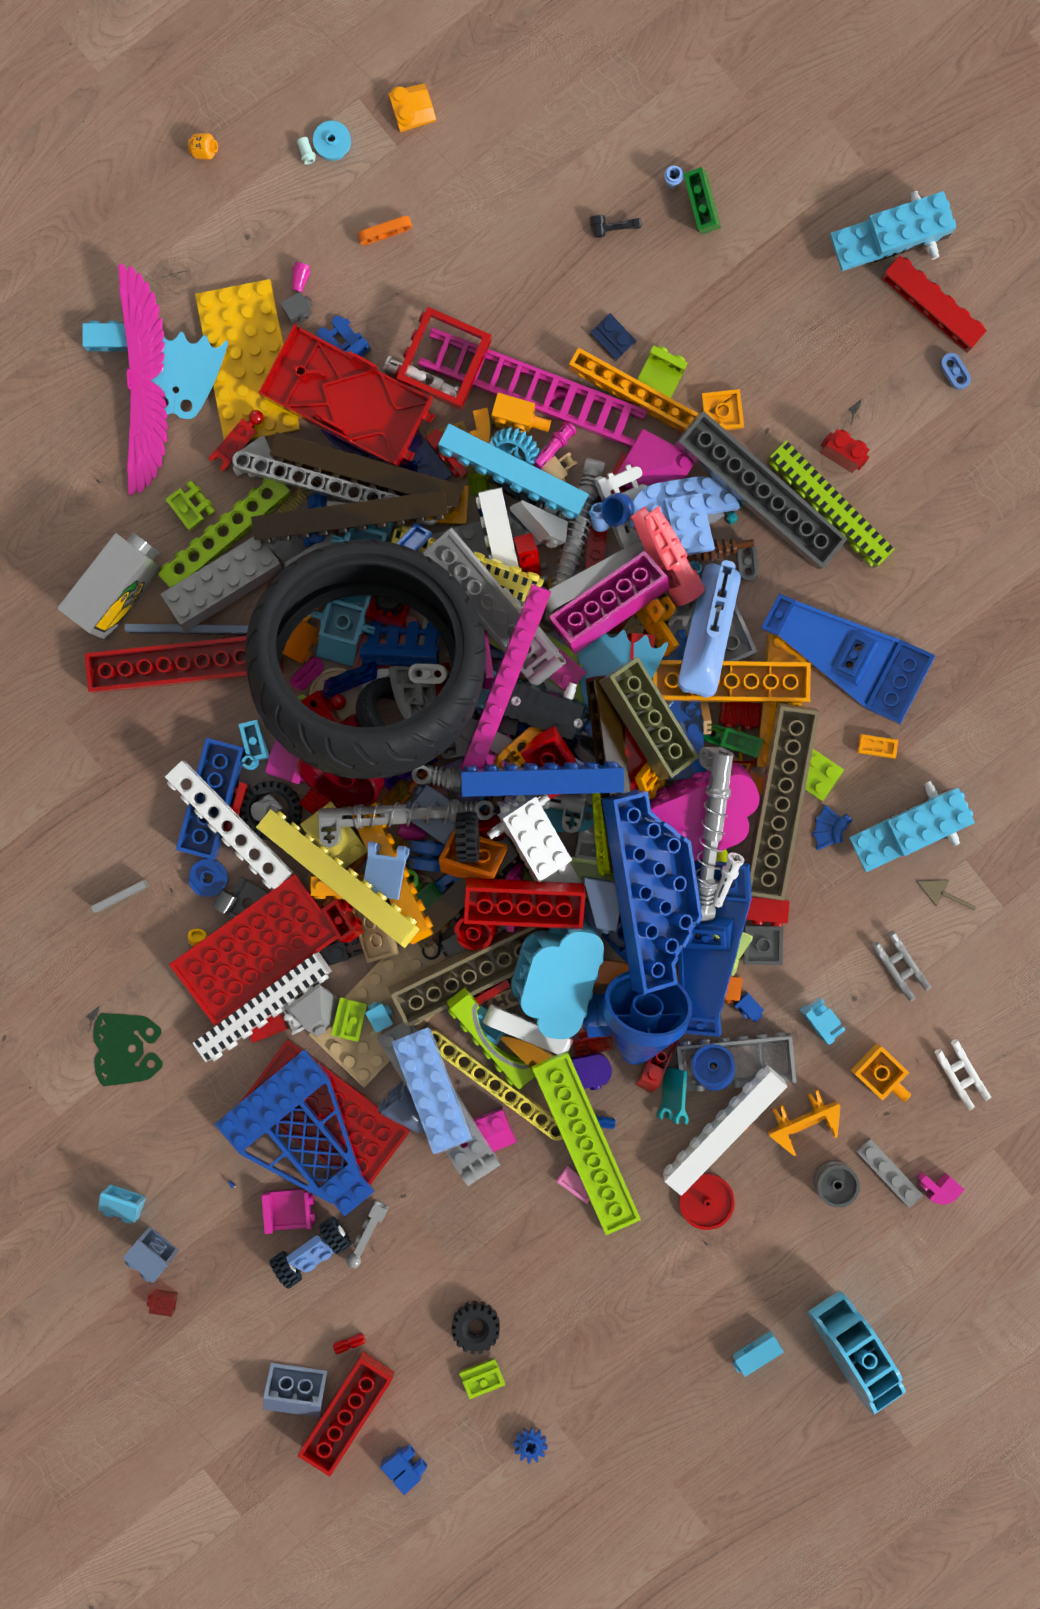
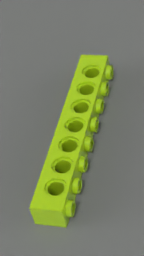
M264 479L262 481L263 484L259 488L255 487L249 491L246 499L236 502L232 511L222 514L218 519V523L214 526H208L204 530L205 534L200 538H194L185 551H179L171 563H165L160 568L161 571L158 575L171 588L212 563L253 529L252 516L267 515L273 512L292 495L290 490L282 483ZM266 491L273 492L270 499L263 498ZM252 503H257V510L250 512L249 506ZM237 516H243L241 524L234 523ZM223 528H228V535L221 537L220 531ZM207 541H214L213 548H205ZM199 553V559L196 562H192V554ZM180 565H184V572L182 574H177V567Z

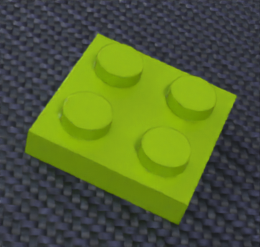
M813 749L805 791L820 801H824L844 769Z

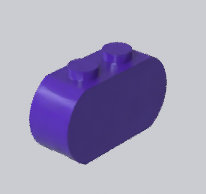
M595 1052L570 1057L584 1089H601V1085L607 1084L610 1080L612 1067L604 1054Z

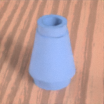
M670 166L666 169L664 177L668 188H676L683 180L684 175L680 167Z

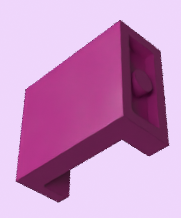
M303 1188L264 1191L262 1194L265 1234H272L273 1231L307 1228V1230H311L313 1224H316L315 1212H312L311 1206L314 1205V1194Z

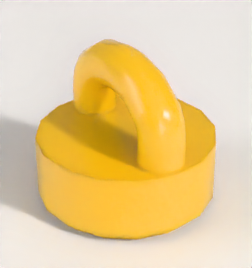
M192 929L188 932L187 941L191 946H195L206 938L207 934L202 929Z

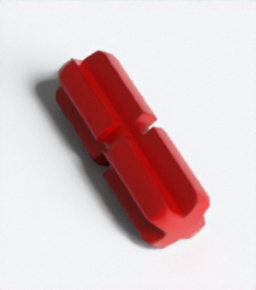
M359 1333L349 1337V1340L344 1339L334 1343L333 1350L335 1354L345 1352L350 1347L353 1349L365 1344L364 1334Z

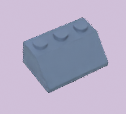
M271 1363L263 1397V1410L320 1418L328 1371Z

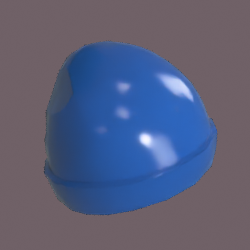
M615 493L608 496L601 506V514L604 521L613 527L620 526L630 520L635 511L632 499L624 493Z

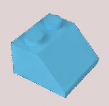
M110 1184L101 1192L98 1210L102 1211L105 1216H116L125 1223H135L139 1219L146 1196Z

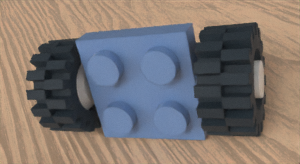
M331 1216L319 1225L322 1237L317 1235L291 1254L283 1250L270 1259L272 1271L276 1274L279 1282L283 1283L284 1287L290 1289L302 1280L301 1271L304 1273L312 1271L317 1264L329 1259L333 1253L340 1254L351 1246V1240L346 1234V1230L343 1229V1226L340 1225L335 1217Z

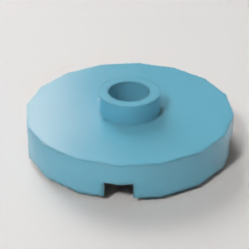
M331 120L323 122L316 128L313 135V144L315 151L323 159L336 161L342 159L349 152L351 137L345 125ZM334 137L335 140L330 142L328 141L329 138Z

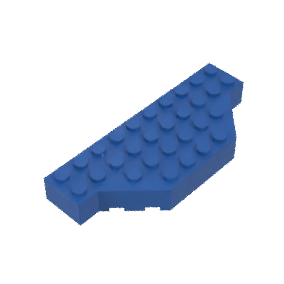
M634 790L602 798L632 990L647 994L677 985L675 964L679 959L678 955L693 934L691 932L695 925L699 924L702 919L691 841L679 834L676 829L663 822L651 811L648 791Z

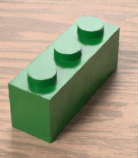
M700 167L684 173L698 231L706 234L720 229L721 224L707 171Z

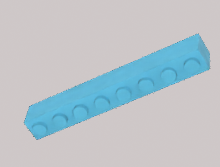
M448 424L438 444V450H440L442 455L449 458L452 456L458 459L457 461L464 466L470 465L475 468L476 472L492 476V479L497 483L503 484L504 482L510 485V488L515 492L520 493L522 491L528 494L527 497L533 501L540 500L544 502L547 508L551 510L557 509L563 512L562 514L569 519L578 518L588 498V493L451 424Z

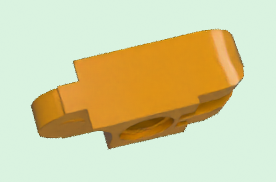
M534 727L527 728L496 755L493 764H496L498 768H504L502 761L507 760L508 764H516V766L520 767L524 764L525 760L517 750L518 744L525 748L537 734L543 731Z

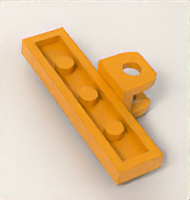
M664 597L660 601L659 599H654L635 613L648 634L655 635V645L657 648L668 642V647L663 657L670 656L679 646V643L664 622L668 621L676 611V607L669 597ZM666 604H668L669 610H666Z

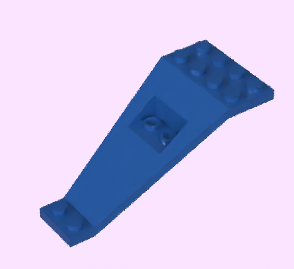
M780 593L761 627L762 630L780 637L866 710L899 725L902 724L936 657L934 654L900 639L798 602ZM860 645L862 646V649L860 651H856V646ZM849 662L853 663L851 668H847L846 665Z
M698 860L694 861L695 871L700 869L702 865ZM716 861L715 867L721 868L720 870L715 869L714 879L720 882L722 877V867L727 862ZM743 863L738 870L739 875L732 881L722 907H715V918L711 921H700L699 924H696L691 932L693 934L678 955L679 984L686 990L692 1003V1015L685 1034L720 1037L722 1033L720 1015L752 900L749 863ZM701 870L697 872V877H700Z

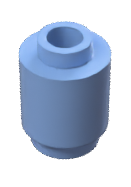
M602 503L592 505L590 510L593 529L598 532L606 531L611 527L602 517Z

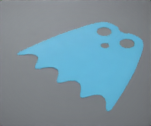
M180 332L176 339L172 341L167 340L165 337L163 338L162 342L165 343V347L162 353L165 356L162 364H164V368L151 381L164 391L169 404L164 408L167 415L173 413L180 418L192 419L201 410L214 385L225 356L228 341H225L218 348H213L207 336L204 335L197 343L191 344L187 341L184 333ZM174 386L179 388V392L176 394L172 390ZM183 400L191 401L192 409L189 412L181 410L180 404Z
M622 630L613 638L605 633L578 652V665L582 663V669L587 672L581 678L580 685L583 700L588 709L585 679L608 675L630 660L631 642L628 640L625 630ZM644 635L639 641L634 643L633 659L639 657L651 678H653L665 654L668 642L659 648H652L648 636Z

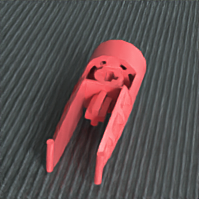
M644 506L633 514L630 519L634 522L645 551L668 577L670 589L666 592L675 606L685 605L703 594L705 587L697 571L692 569L686 558L687 553L660 511V506L651 512Z

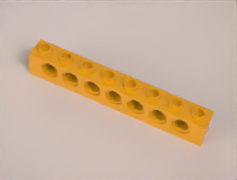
M579 347L569 363L568 370L625 402L646 409L647 414L681 433L698 414Z

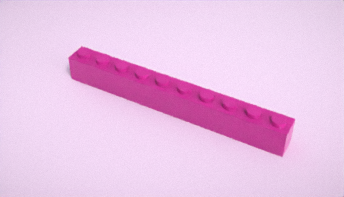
M531 583L460 769H464V765H476L477 768H483L549 600L550 590Z

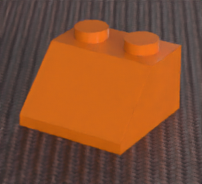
M302 620L290 635L282 654L302 665L305 662L308 663L312 656L311 649L313 645L317 646L320 630Z

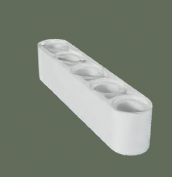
M490 1004L483 1019V1023L555 1054L569 1051L574 1040L571 1037L567 1039L548 1038L540 1032L534 1021L493 1004Z

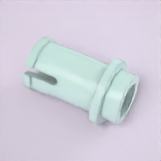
M302 137L298 139L297 145L302 155L301 161L306 165L315 162L316 155L312 152L308 138Z

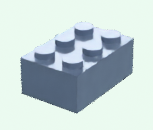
M149 1226L122 1259L125 1260V1264L129 1268L140 1272V1276L145 1281L154 1283L178 1253L179 1249Z

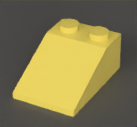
M331 801V802H329L327 805H325V806L322 807V808H337V807H336V806L332 803V801ZM318 810L300 825L306 833L316 840L314 844L319 847L322 843L319 839ZM325 827L324 832L330 831L327 839L330 841L335 839L331 832L337 831L336 827ZM342 827V840L340 844L334 847H325L330 851L328 855L331 858L336 856L344 862L342 865L344 868L367 853L362 838L353 827Z

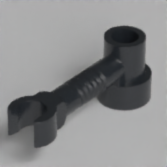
M605 215L590 217L594 238L604 237L605 232L640 229L642 226L641 218L606 224Z

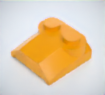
M425 83L406 88L395 87L388 93L400 132L436 121Z

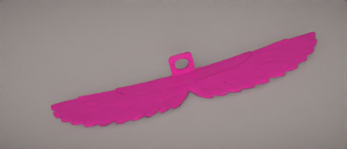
M119 264V292L129 358L127 387L131 393L127 462L128 494L133 495L136 489L138 493H141L145 488V484L147 487L150 486L152 477L156 478L157 466L159 468L162 467V456H165L163 441L167 442L165 430H168V425L165 419L168 416L163 408L167 407L163 397L166 396L164 391L151 381L164 368L162 362L164 361L165 354L162 351L165 343L162 342L164 338V331L162 330L163 321L162 318L158 319L160 310L159 305L156 304L155 293L151 292L150 294L148 282L144 283L142 275L139 272L136 275L133 267L128 266L127 271L123 264Z

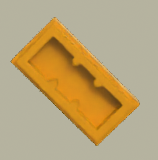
M859 734L857 753L896 759L899 740Z

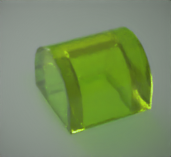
M488 474L468 475L471 496H479V492L490 490Z

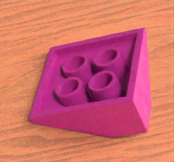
M642 429L617 474L625 471V466L629 464L631 467H640L642 475L636 479L638 485L650 486L660 482L685 479L694 461L680 448ZM631 482L623 485L627 489L633 488Z

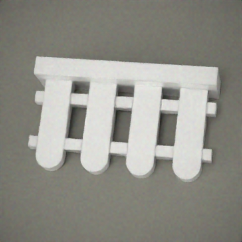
M629 464L625 466V471L613 475L612 472L607 474V479L602 476L593 479L602 502L605 498L612 495L611 490L614 491V494L620 493L618 487L631 482L633 488L623 493L627 494L634 501L636 496L648 487L644 484L638 485L636 481L642 475L641 468L637 466L631 467ZM628 521L617 527L612 526L621 550L640 540L636 528L628 527ZM627 525L629 532H626L624 526Z

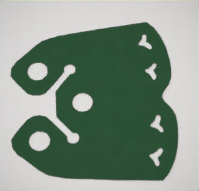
M101 1013L98 1016L94 1026V1042L99 1052L95 1057L94 1064L97 1078L103 1086L145 1081L162 1068L163 1062L155 1053H148L140 1062V1066H135V1063L143 1056L144 1050L142 1040L134 1034V1031H139L140 1036L150 1044L156 1042L162 1033L161 1028L152 1020L144 1016ZM103 1019L106 1024L100 1027V1025L103 1023ZM148 1028H152L154 1030L153 1036H148L146 1034V1030ZM100 1034L104 1036L102 1042L100 1041ZM135 1045L137 1048L136 1052L130 1053L128 1047ZM101 1058H103V1060L105 1061V1063L102 1066ZM149 1060H153L155 1062L154 1068H149L147 1066V1062ZM102 1073L108 1075L106 1077V1080H104V1076L102 1075Z

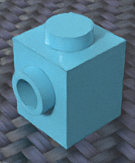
M376 1001L367 1006L369 1009L365 1014L376 1033L394 1023L391 1016L394 1013L389 1004L385 1005L384 1001L381 1003Z

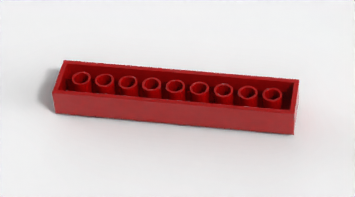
M246 636L84 653L88 692L102 693L247 677L245 664ZM281 657L280 670L282 674L284 673L283 657Z

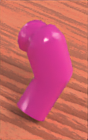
M556 388L549 406H553L557 399L565 400L568 391Z

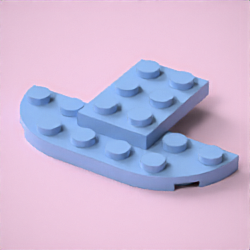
M704 476L652 484L643 489L633 501L635 506L634 514L644 506L649 512L660 506V511L676 533L687 555L713 551L715 549L707 515L734 511L740 508L738 500L732 493L728 492L714 478ZM631 519L628 520L629 528L635 527L634 522Z

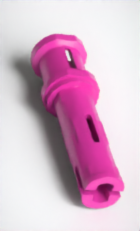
M567 421L561 424V428L552 434L551 441L536 457L535 463H532L534 467L541 470L560 447L566 446L567 440L577 433L573 424Z

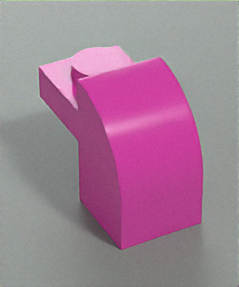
M922 1171L917 1175V1178L921 1181L919 1185L928 1192L925 1196L936 1204H949L955 1201L965 1190L947 1173L936 1184Z

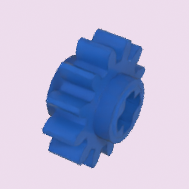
M533 1427L530 1428V1432L523 1428V1435L520 1433L516 1434L518 1440L514 1441V1446L517 1447L515 1454H520L521 1461L526 1457L528 1464H530L532 1458L538 1462L539 1455L545 1457L543 1450L548 1449V1444L545 1443L546 1436L541 1437L540 1429L535 1433ZM531 1442V1444H534V1446L530 1447V1445L527 1444Z

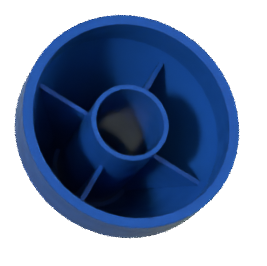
M626 971L616 976L608 985L603 1002V1014L622 1058L630 1064L639 1065L650 1060L683 1036L692 1015V1003L688 993L679 983L647 994L633 991L630 972Z

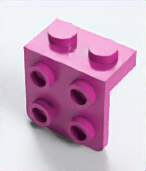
M275 739L265 772L302 785V782H305L298 772L297 763L299 758L288 753L282 744Z

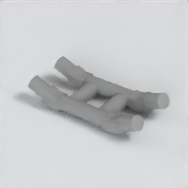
M891 931L888 935L898 951L896 954L889 958L879 942H874L872 946L899 989L911 1002L916 997L904 980L913 974L925 991H928L932 986L919 970L896 932ZM903 958L909 968L899 974L893 964Z

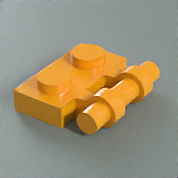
M648 761L635 776L639 790L648 791L649 801L654 799L657 794L656 791L665 784V780L659 781Z

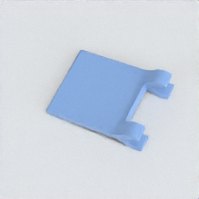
M369 841L364 879L373 886L371 889L373 892L377 893L380 891L389 899L399 900L405 863L409 856L410 848L398 846L397 857L378 855L381 844Z

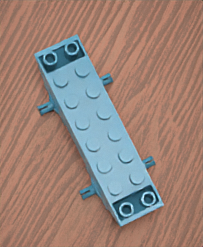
M394 522L387 523L388 527L376 528V525H368V529L359 531L356 530V527L349 528V532L344 537L333 534L331 542L337 543L350 540L389 542ZM361 595L341 598L327 603L323 612L315 610L310 614V617L320 619L321 621L317 657L353 667L361 635H363V632L374 635L372 630L376 628L366 625V613L372 596Z

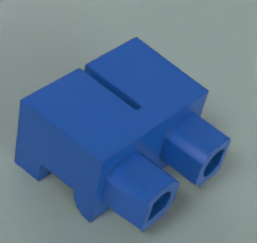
M410 1444L402 1449L399 1446L392 1455L387 1456L381 1461L380 1466L381 1470L391 1481L393 1480L394 1485L403 1495L421 1480L422 1474L427 1469V1463L422 1458L415 1463L411 1460L416 1451Z

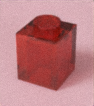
M155 1289L147 1299L149 1314L172 1317L176 1310L178 1292Z

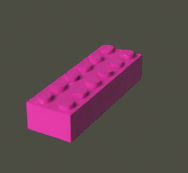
M643 551L550 615L549 619L552 627L575 655L649 604L650 601L669 590L668 577L647 552Z

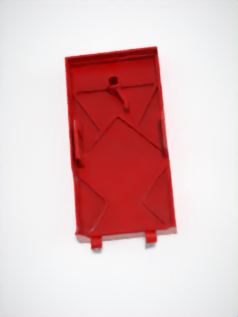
M296 324L293 325L258 392L263 399L378 460L397 467L400 466L404 458L409 461L412 460L415 453L408 450L422 422L425 420L431 423L435 416L428 412L434 402L431 395H427L378 371L377 365L351 351L345 352L298 327Z

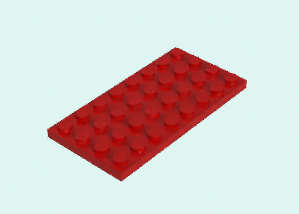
M295 873L277 889L268 892L172 961L169 966L214 1026H216L310 956L318 953L335 941L337 936L321 911L322 908L314 897L310 895L308 889Z
M287 1039L242 1101L303 1051V1049L290 1039ZM312 1057L330 1076L362 1176L371 1185L411 1130L381 1115L378 1112L379 1106ZM326 1084L320 1086L305 1099L306 1103L321 1120L335 1110ZM294 1110L293 1121H304L305 1111ZM291 1111L282 1120H291ZM335 1114L324 1124L348 1152L337 1115ZM307 1115V1122H313ZM279 1123V1130L289 1134L290 1124ZM293 1124L292 1134L303 1135L304 1125ZM307 1125L306 1135L316 1136L317 1126ZM320 1130L319 1137H326ZM292 1138L295 1142L302 1146L301 1138ZM305 1139V1149L315 1150L316 1140ZM319 1140L318 1150L329 1151L330 1141ZM332 1145V1151L338 1152L337 1149ZM318 1154L317 1158L328 1165V1155ZM331 1155L330 1165L341 1166L342 1156Z

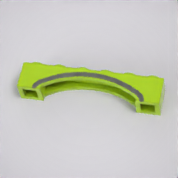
M465 987L447 1001L450 1015L454 1019L458 1018L461 1021L459 1023L461 1028L465 1032L469 1031L472 1034L471 1039L477 1046L481 1045L484 1048L482 1050L484 1055L488 1059L492 1058L495 1061L494 1066L500 1073L503 1071L506 1074L505 1079L511 1086L515 1085L520 1089L535 1077L531 1065L524 1063L518 1056L501 1050L486 1037L478 1021L477 1010L480 1007Z

